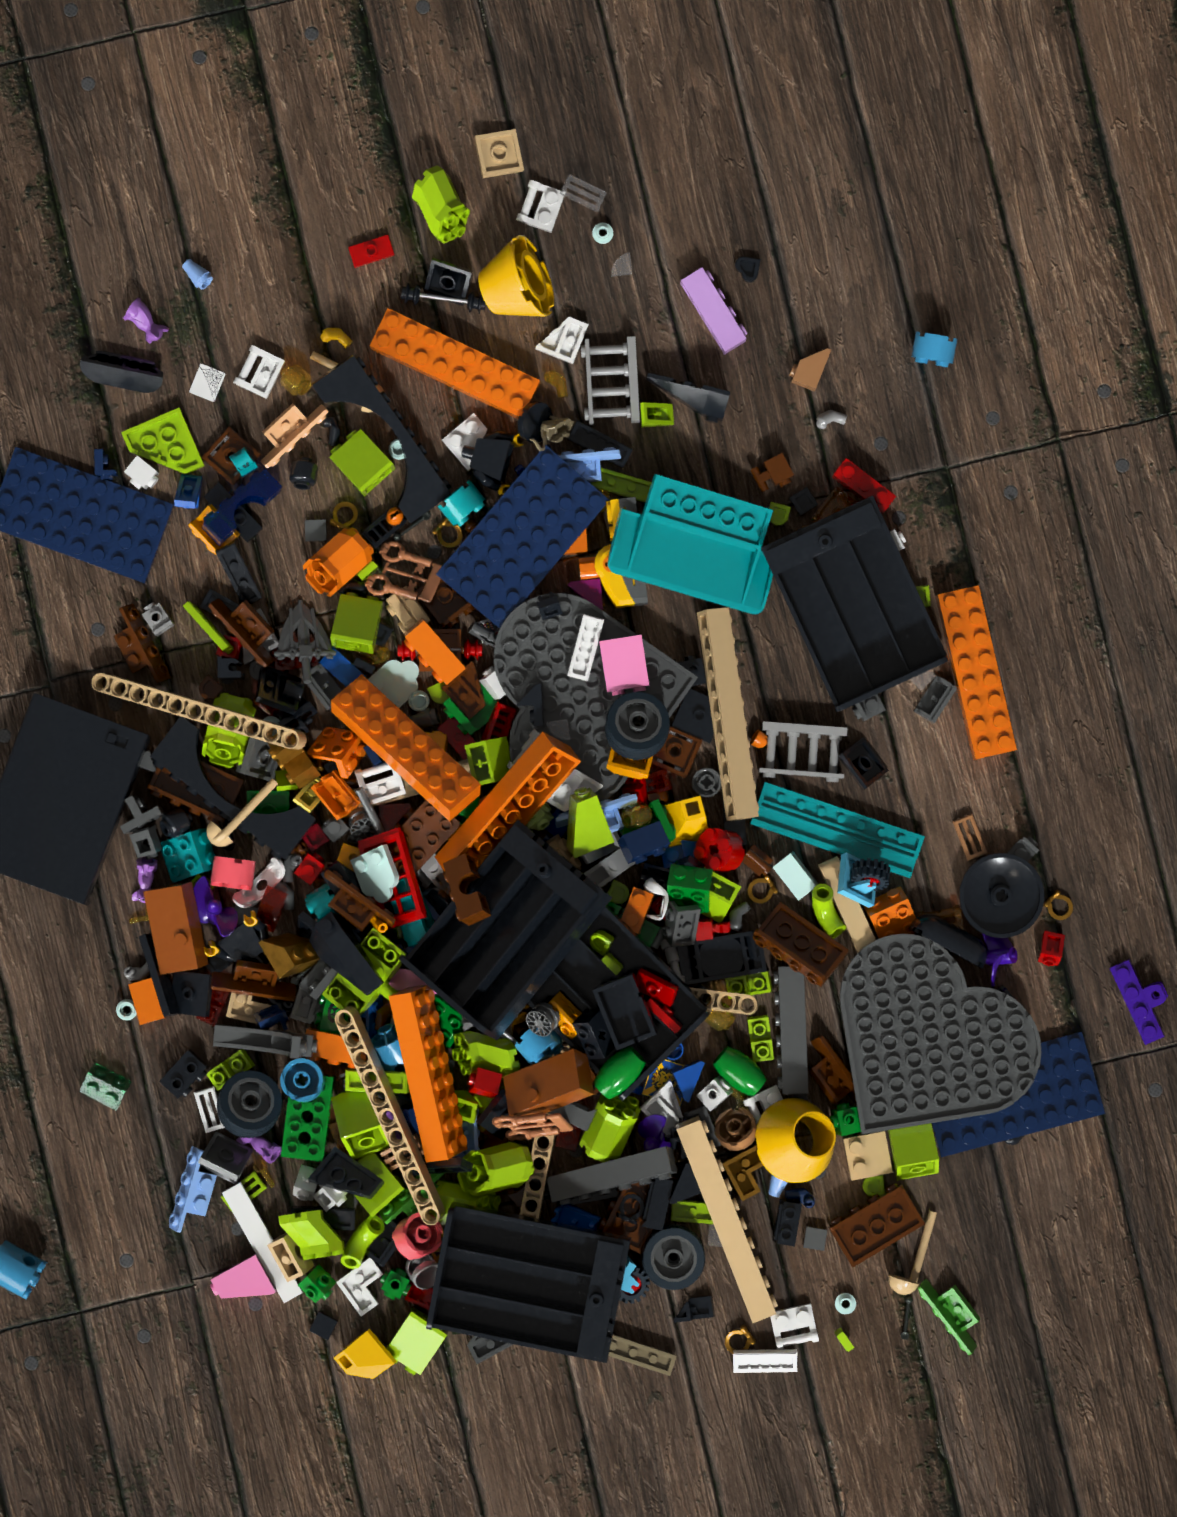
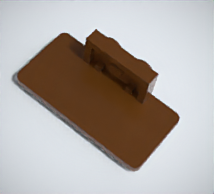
M427 800L421 805L419 804L415 809L411 807L403 816L406 819L401 824L397 822L392 827V829L401 827L404 833L415 874L460 826V821L456 817L449 822ZM396 841L387 844L392 857L400 854ZM402 859L394 861L398 874L404 873Z

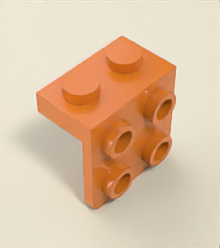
M326 727L309 748L307 754L310 758L336 762L340 777L348 779L366 755L363 748L366 745L351 730Z
M901 886L875 897L874 906L868 908L863 905L878 939L894 934H915V932L908 928L916 917L909 899Z

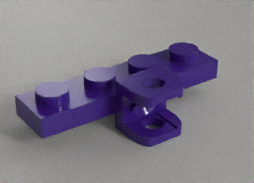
M1130 959L1110 967V971L1144 1044L1147 1045L1165 1037L1153 1010L1154 1007L1161 1005L1168 998L1163 982L1157 981L1143 987ZM1154 991L1159 992L1160 996L1154 995Z

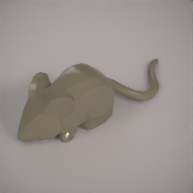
M550 415L549 418L551 420L544 421L541 424L542 448L535 439L531 438L530 441L534 442L539 451H544L547 442L559 443L563 440V437L568 438L570 436L569 432L575 425V421L569 418Z

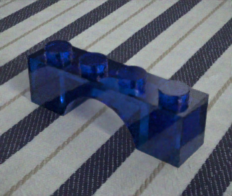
M266 469L260 473L256 471L249 478L250 482L246 486L240 485L233 492L235 495L231 499L225 498L218 505L219 509L215 513L211 511L203 518L202 529L218 546L235 533L237 526L234 520V511L239 506L245 503H258L266 506L280 493L282 486Z

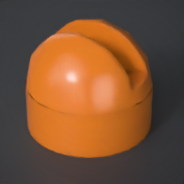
M397 507L389 509L386 514V520L391 525L400 524L404 517L402 511ZM394 513H399L395 517L391 518V515H393Z
M757 730L753 734L750 744L756 748L765 747L768 741L767 735Z

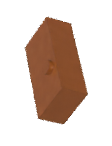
M192 881L144 891L143 894L160 975L198 969L208 965V958L203 948L205 944Z
M574 1048L503 1076L509 1116L515 1114L525 1116L548 1113L594 1095L588 1057L585 1053Z

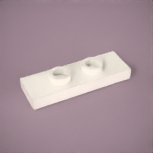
M586 614L583 615L567 676L588 681L604 619Z
M797 1349L733 1350V1372H797Z

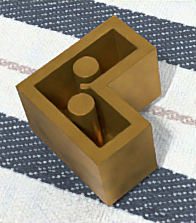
M293 735L291 742L294 745L297 738ZM268 743L270 746L269 754L274 761L276 760L282 770L286 769L288 773L285 776L291 785L295 783L299 789H302L321 776L311 758L308 757L304 747L297 750Z
M757 1143L721 1161L742 1201L761 1192L751 1172L763 1166L757 1154Z

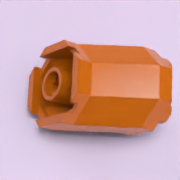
M342 529L303 565V570L307 569L306 581L317 593L323 594L326 592L328 593L326 596L332 597L372 561L373 547L362 538L357 529Z

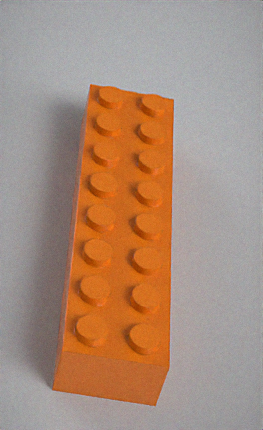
M387 308L370 344L371 350L516 419L522 416L524 413L522 410L527 404L532 402L540 386L539 379Z
M979 585L936 595L937 607L955 684L958 687L957 693L973 760L1016 751V743Z
M362 674L331 700V712L449 822L480 795L481 784Z
M542 731L436 854L435 858L443 871H445L443 863L464 853L475 860L478 869L517 820L526 825L581 762L573 749Z
M427 984L408 987L389 996L426 1163L448 1160L467 1150V1138L464 1135L463 1120L458 1109V1097L454 1091L453 1075L450 1073L448 1064L449 1057L445 1051L444 1035L440 1029L439 1013L434 1002L435 994Z

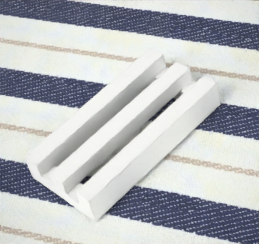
M214 1086L194 1092L206 1133L224 1128L222 1123L217 1125L208 1095L211 1092L217 1110L218 1095ZM202 1094L204 1095L213 1127H209L200 1098Z

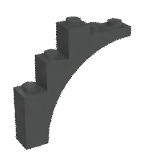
M216 1024L213 1046L270 1052L299 1059L302 1056L312 1057L313 1052L317 1053L318 1040H314L315 1035Z

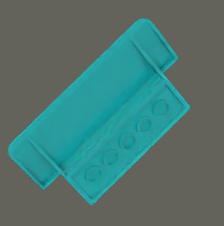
M654 474L642 514L622 508L619 510L607 560L608 568L611 572L746 613L759 614L765 607L773 578V573L761 551L773 510Z

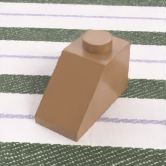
M831 349L822 350L801 359L798 365L794 364L789 375L793 377L791 383L815 392Z

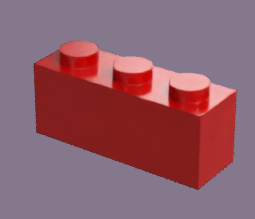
M847 458L832 476L834 480L861 500L873 495L882 514L896 498V495Z

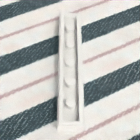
M239 1182L223 1191L222 1194L282 1301L285 1303L302 1294L303 1291L298 1286L296 1279L289 1282L286 1281L267 1245L273 1241V1238L242 1183Z

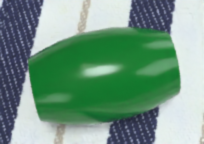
M628 1046L615 1053L603 1064L593 1084L606 1098H614L627 1090L637 1080L646 1061L634 1048Z
M727 1046L713 1062L719 1075L731 1087L748 1096L753 1097L767 1080L761 1068L750 1057L732 1047Z

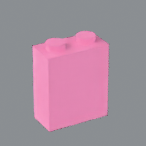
M642 635L599 641L607 692H612V696L625 694L624 690L633 689V692L646 691L645 687L650 685Z

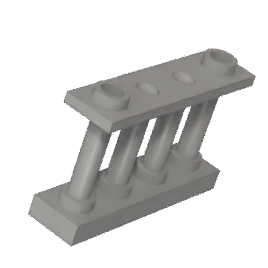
M635 336L627 337V343H623V345L589 347V339H585V345H581V357H586L588 408H584L585 420H589V426H592L594 424L593 418L627 416V418H631V423H640ZM620 353L628 355V363L624 364V366L592 368L590 366V355ZM620 374L629 376V384L625 385V387L592 388L591 376ZM620 395L630 397V405H627L626 408L593 409L592 397Z
M762 722L761 731H766V735H768L766 768H759L758 773H763V777L775 778L776 774L824 777L826 782H839V779L844 778V774H837L839 740L847 736V728ZM779 732H786L789 737L787 770L774 769L776 736L779 735ZM800 734H808V738H810L808 771L795 770L797 737H800ZM821 735H827L829 740H831L829 773L816 772L818 739H821Z

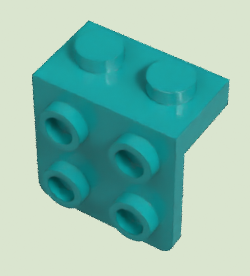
M206 828L194 830L180 835L178 838H172L160 843L172 882H178L212 870L215 854L207 837Z

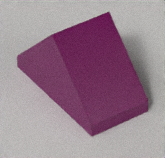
M600 579L572 581L568 584V587L581 598L603 610Z

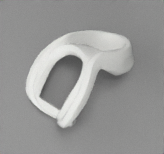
M649 878L643 885L644 889L649 893L663 895L660 914H647L646 916L654 920H662L668 907L669 896L662 886L653 878Z

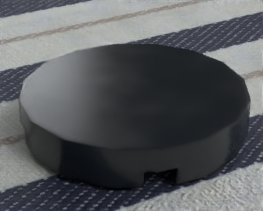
M533 401L522 410L524 413L522 416H519L518 432L525 441L534 443L530 441L533 438L539 443L543 440L540 431L541 424L544 421L551 420L549 417L550 415L553 416L547 404Z

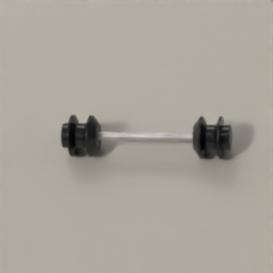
M407 283V287L403 286L401 299H405V304L408 300H413L414 305H416L420 297L466 303L469 313L473 309H477L479 314L481 310H485L486 306L482 294L477 297L474 295V292L468 295V299L421 293V288L418 284L415 288H411L409 283Z

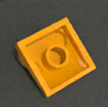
M611 747L606 768L614 774L630 778H648L653 756L643 760H630L618 755Z

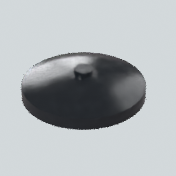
M996 853L980 858L965 872L959 887V903L964 917L977 931L991 937L1008 938L1025 932L1038 919L1044 904V887L1039 874L1026 860L1012 854Z

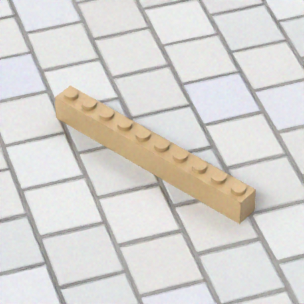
M729 607L706 609L697 612L726 821L754 818L759 816V804L756 801V784L753 780V763L750 759V742L747 738V721L743 710L744 700L741 697L740 690L741 679L738 676L737 669L738 658L735 655V638L731 627L732 617L729 613Z
M699 1116L676 1124L677 1133L752 1323L775 1315L774 1307L778 1306L774 1295L769 1296L766 1289L770 1287L766 1275L761 1276L759 1269L763 1267L759 1257L753 1256L752 1249H755L751 1236L746 1238L744 1233L747 1226L743 1217L739 1218L736 1211L740 1210L736 1198L731 1199L729 1191H732L728 1178L724 1180L721 1172L725 1170L721 1160L715 1159L713 1153L717 1152L713 1140L708 1141L706 1133L709 1132L705 1120L700 1121Z

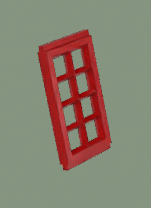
M401 827L358 841L360 855L395 841L398 845L400 854L392 858L393 861L402 859L405 872L399 874V879L407 877L410 890L399 894L396 886L392 888L394 896L389 901L384 903L376 901L377 906L383 910L385 903L396 900L399 914L393 917L396 920L393 927L387 924V930L426 918V909ZM412 895L415 908L404 912L400 899Z

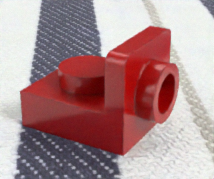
M316 852L313 854L307 853L294 874L311 886L323 870L325 864L322 862L325 859Z
M1044 931L1038 962L1046 966H1058L1063 954L1065 935Z

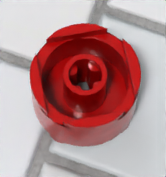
M707 828L700 835L696 843L694 856L698 861L705 864L704 867L706 869H713V871L719 872L735 870L744 859L745 849L742 846L743 840L734 831Z

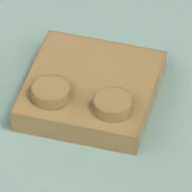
M516 129L474 136L482 179L524 171Z
M885 1131L843 1138L851 1181L893 1173Z

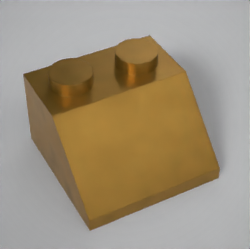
M291 933L259 942L279 979L307 971L320 960L309 942L310 939Z

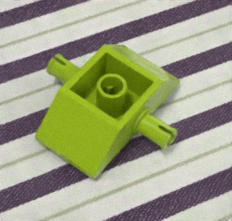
M374 927L361 942V946L384 983L371 994L365 995L338 973L322 993L325 998L340 1010L347 1006H352L357 1009L360 1016L375 1002L380 994L389 1000L390 995L398 992L389 985V982L402 964L398 957L401 954L406 956L403 950Z

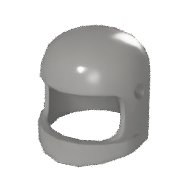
M430 1254L420 1259H408L406 1261V1273L417 1288L424 1290L434 1286L438 1263Z

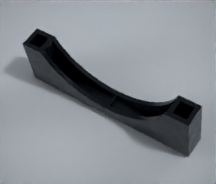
M351 355L311 383V385L324 403L349 402L363 406L379 415L394 431L402 447L406 470L404 487L396 505L411 524L450 496L449 489L451 485L445 477L441 479L436 473L439 471L433 460L429 462L424 456L427 454L421 443L416 444L412 439L415 436L409 426L404 427L400 422L403 419L396 408L394 410L388 405L390 399L385 392L382 391L380 393L375 387L378 385V382L372 374L367 375L363 370L366 365L359 356L355 358Z
M180 716L150 757L154 759L152 763L161 770L165 767L171 772L169 776L178 783L182 780L188 785L186 789L195 796L199 793L204 797L203 802L212 809L216 806L221 810L220 815L230 821L242 809L224 799L208 781L199 757L198 739L200 729L186 718ZM298 806L275 814L251 812L237 828L245 834L250 832L255 836L253 840L262 847L266 844L272 849L270 853L280 860L282 857L287 859L316 822L317 818Z

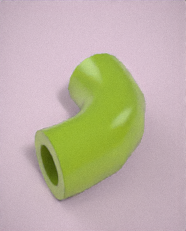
M826 884L816 885L812 890L814 914L823 931L834 939L845 931L846 925L834 907L832 888Z
M376 1215L367 1217L351 1235L345 1246V1254H342L340 1259L345 1267L357 1269L361 1266L369 1246L384 1231V1222L380 1217Z

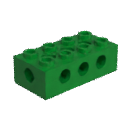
M324 1074L325 1084L323 1091L313 1101L298 1102L288 1097L281 1157L320 1162L325 1159L335 1076ZM300 1075V1080H297V1083H301L304 1086L308 1078ZM304 1111L312 1112V1121L304 1120ZM302 1132L309 1133L311 1136L310 1142H303L300 1134Z

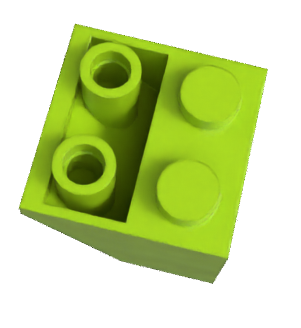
M507 736L465 745L471 775L481 786L499 782L510 770L507 767L508 762L511 761Z
M713 872L709 912L701 914L713 918L718 923L722 922L741 886Z

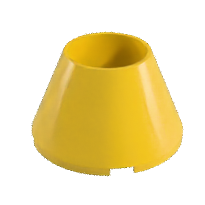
M523 235L512 238L479 272L478 282L480 291L486 305L494 314L545 317L552 313L550 308L554 307V292L551 279L544 261L539 262L534 253L538 250Z
M787 1098L770 1105L758 1120L755 1131L758 1148L757 1154L766 1170L776 1178L789 1183L810 1181L819 1176L831 1161L836 1140L834 1125L816 1105L807 1100ZM798 1121L803 1122L810 1129L813 1136V1148L809 1155L798 1147L794 1133Z

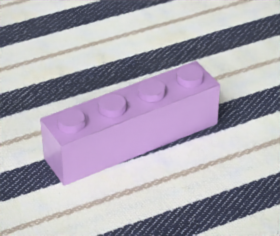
M702 267L682 279L680 284L725 355L746 342L747 338L745 336L747 332L742 324L738 325L735 321L736 314L732 307L725 305L723 301L725 296L720 288L716 289L712 284L714 279L708 270L705 272Z

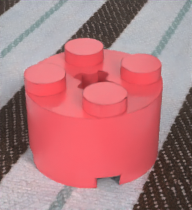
M214 856L210 885L252 891L256 861Z
M418 1212L401 1220L393 1231L392 1238L396 1248L403 1256L409 1260L420 1259L435 1252L440 1247L443 1231L440 1222L435 1225H427L423 1222Z

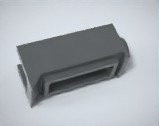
M573 1102L548 1113H560L570 1124L588 1131L598 1109L589 1111L590 1108L578 1102Z

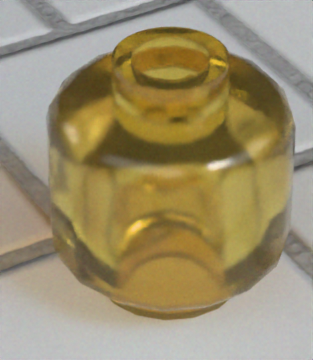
M298 364L286 366L281 372V385L294 396L306 394L312 386L311 375Z
M638 801L624 807L621 820L624 827L634 831L650 825L653 813L646 803Z
M721 1002L724 1008L731 1007L725 1002ZM712 1010L704 1021L715 1030L722 1031L723 1029L728 1030L736 1017L734 1013Z

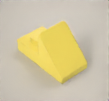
M319 777L303 787L293 799L297 805L309 814L313 812L321 801L311 789L314 784L321 781Z

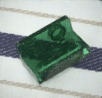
M94 1063L88 1071L79 1092L117 1111L132 1082L124 1076L107 1069L105 1066Z

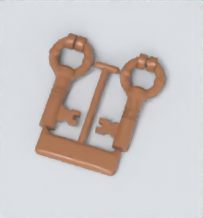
M398 541L383 543L379 553L387 562L382 574L368 576L365 582L367 590L377 596L392 593L415 601L418 598L419 600L431 602L441 580L436 575V572L442 565L433 563L432 559L406 552L404 546ZM390 546L399 548L397 557L387 556ZM400 560L411 561L417 564L414 573L417 574L419 572V575H422L425 566L429 568L432 566L433 568L428 579L388 566L390 562L393 563ZM386 571H390L425 582L426 584L421 595H419V593L414 592L418 582L413 583L410 580L409 586L406 589L392 585L389 578L384 574ZM376 579L385 581L382 590L372 588Z
M539 1113L518 1116L517 1114L513 1116L502 1115L492 1119V1124L496 1128L511 1129L505 1133V1136L510 1141L530 1140L532 1137L558 1135L560 1132L573 1130V1126L560 1113L549 1115Z

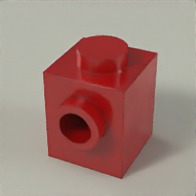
M478 1067L473 1073L469 1074L467 1085H470L468 1092L493 1099L498 1095L502 1074Z

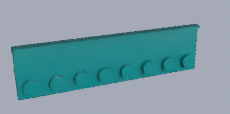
M764 782L758 799L759 816L752 818L750 823L751 825L839 855L847 852L865 861L867 858H871L872 861L874 859H878V862L884 861V864L887 863L889 865L890 872L907 878L912 876L925 837Z

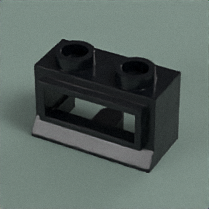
M779 1199L773 1241H776L777 1244L795 1247L802 1208L801 1202Z

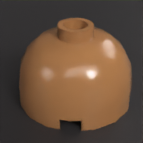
M744 1108L734 1111L728 1109L721 1113L715 1121V1136L721 1145L728 1150H745L756 1139V1121L750 1111Z

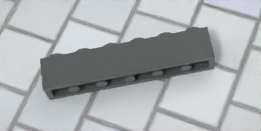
M777 966V971H774V984H778V992H774L775 1005H779V1013H775V1025L779 1026L780 1034H776V1047H780V1056H777V1068H781V1077H777L778 1090L782 1089V1094L808 1093L804 975L793 971L789 966Z
M665 1146L547 1177L552 1203H559L560 1206L572 1204L574 1199L579 1198L580 1201L592 1199L593 1194L599 1193V1196L611 1194L612 1189L619 1188V1191L632 1188L631 1184L652 1183L651 1179L659 1177V1180L669 1179L672 1177L671 1174L677 1173L672 1147Z

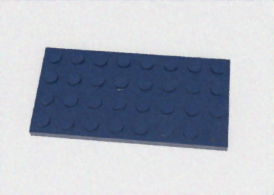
M545 445V450L538 452L436 572V575L500 629L509 614L525 601L604 508L606 501H609V499Z
M15 447L0 487V531L146 584L174 504L105 479L100 480V477Z
M1079 1032L1041 1042L1040 1067L1034 1082L1028 1091L1011 1106L990 1114L931 1123L940 1156L953 1155L1105 1114L1083 1033Z

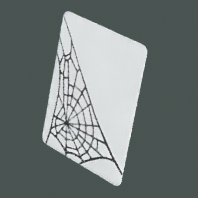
M200 364L189 392L214 402L225 373Z

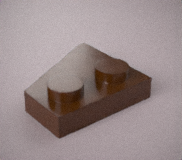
M471 661L465 666L466 669L448 685L445 684L442 687L443 691L469 719H472L486 706L475 665Z

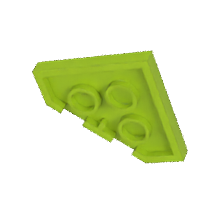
M176 408L121 432L130 453L183 474H188L205 466L180 408Z

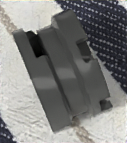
M702 768L694 774L692 788L699 796L705 798L712 797L720 790L721 779L718 772L714 769Z
M364 807L356 808L349 814L350 832L354 838L363 840L377 834Z
M538 1003L526 1016V1023L529 1029L538 1036H548L559 1025L560 1015L558 1011L552 1009L553 1006L549 1003Z

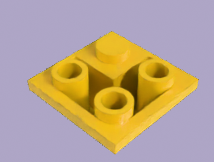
M701 796L664 805L669 823H672L676 830V838L669 844V847L681 845V840L696 841L705 829L708 828Z
M370 1328L350 1342L334 1357L346 1374L374 1379L397 1362L391 1352L385 1348Z

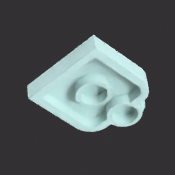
M390 660L368 680L400 708L408 701L410 694L418 690L419 686L416 678L419 675V668L413 661L401 663L397 660Z
M384 844L350 860L362 892L366 896H373L380 903L390 900L393 895L392 888L396 887L399 882V874L388 845Z

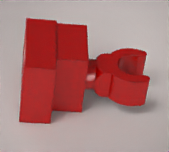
M699 918L696 941L713 939L714 932L729 933L731 930L730 922L713 924V918Z

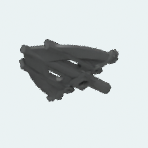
M298 600V604L294 609L289 608V616L281 631L278 651L274 652V656L278 657V660H282L285 657L294 660L295 657H298V661L302 662L303 683L310 684L312 682L310 667L312 656L316 659H320V656L333 659L336 651L332 650L328 636L315 616L314 608L309 609L303 604V600ZM296 628L298 643L293 641V632ZM309 629H310V630L313 632V634H314V641L311 642V643H310Z

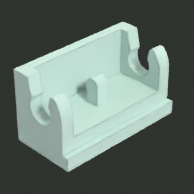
M793 851L773 866V869L798 901L818 885V882Z

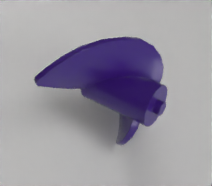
M202 876L193 888L200 923L209 922L216 925L220 935L226 937L237 926V911L232 907L222 908L220 901L213 897L207 877Z
M982 933L988 949L985 964L992 966L991 987L995 989L998 966L1016 963L1018 955L1008 938H996Z
M653 1114L644 1118L638 1125V1133L646 1138L644 1141V1149L646 1151L665 1146L671 1147V1142L664 1141L665 1135L662 1132L666 1123L665 1116Z

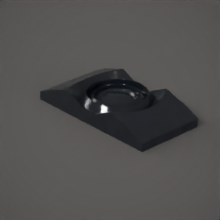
M754 931L718 936L704 941L695 940L694 945L677 946L681 974L685 976V984L690 985L767 972L763 948L759 947L754 939H752Z

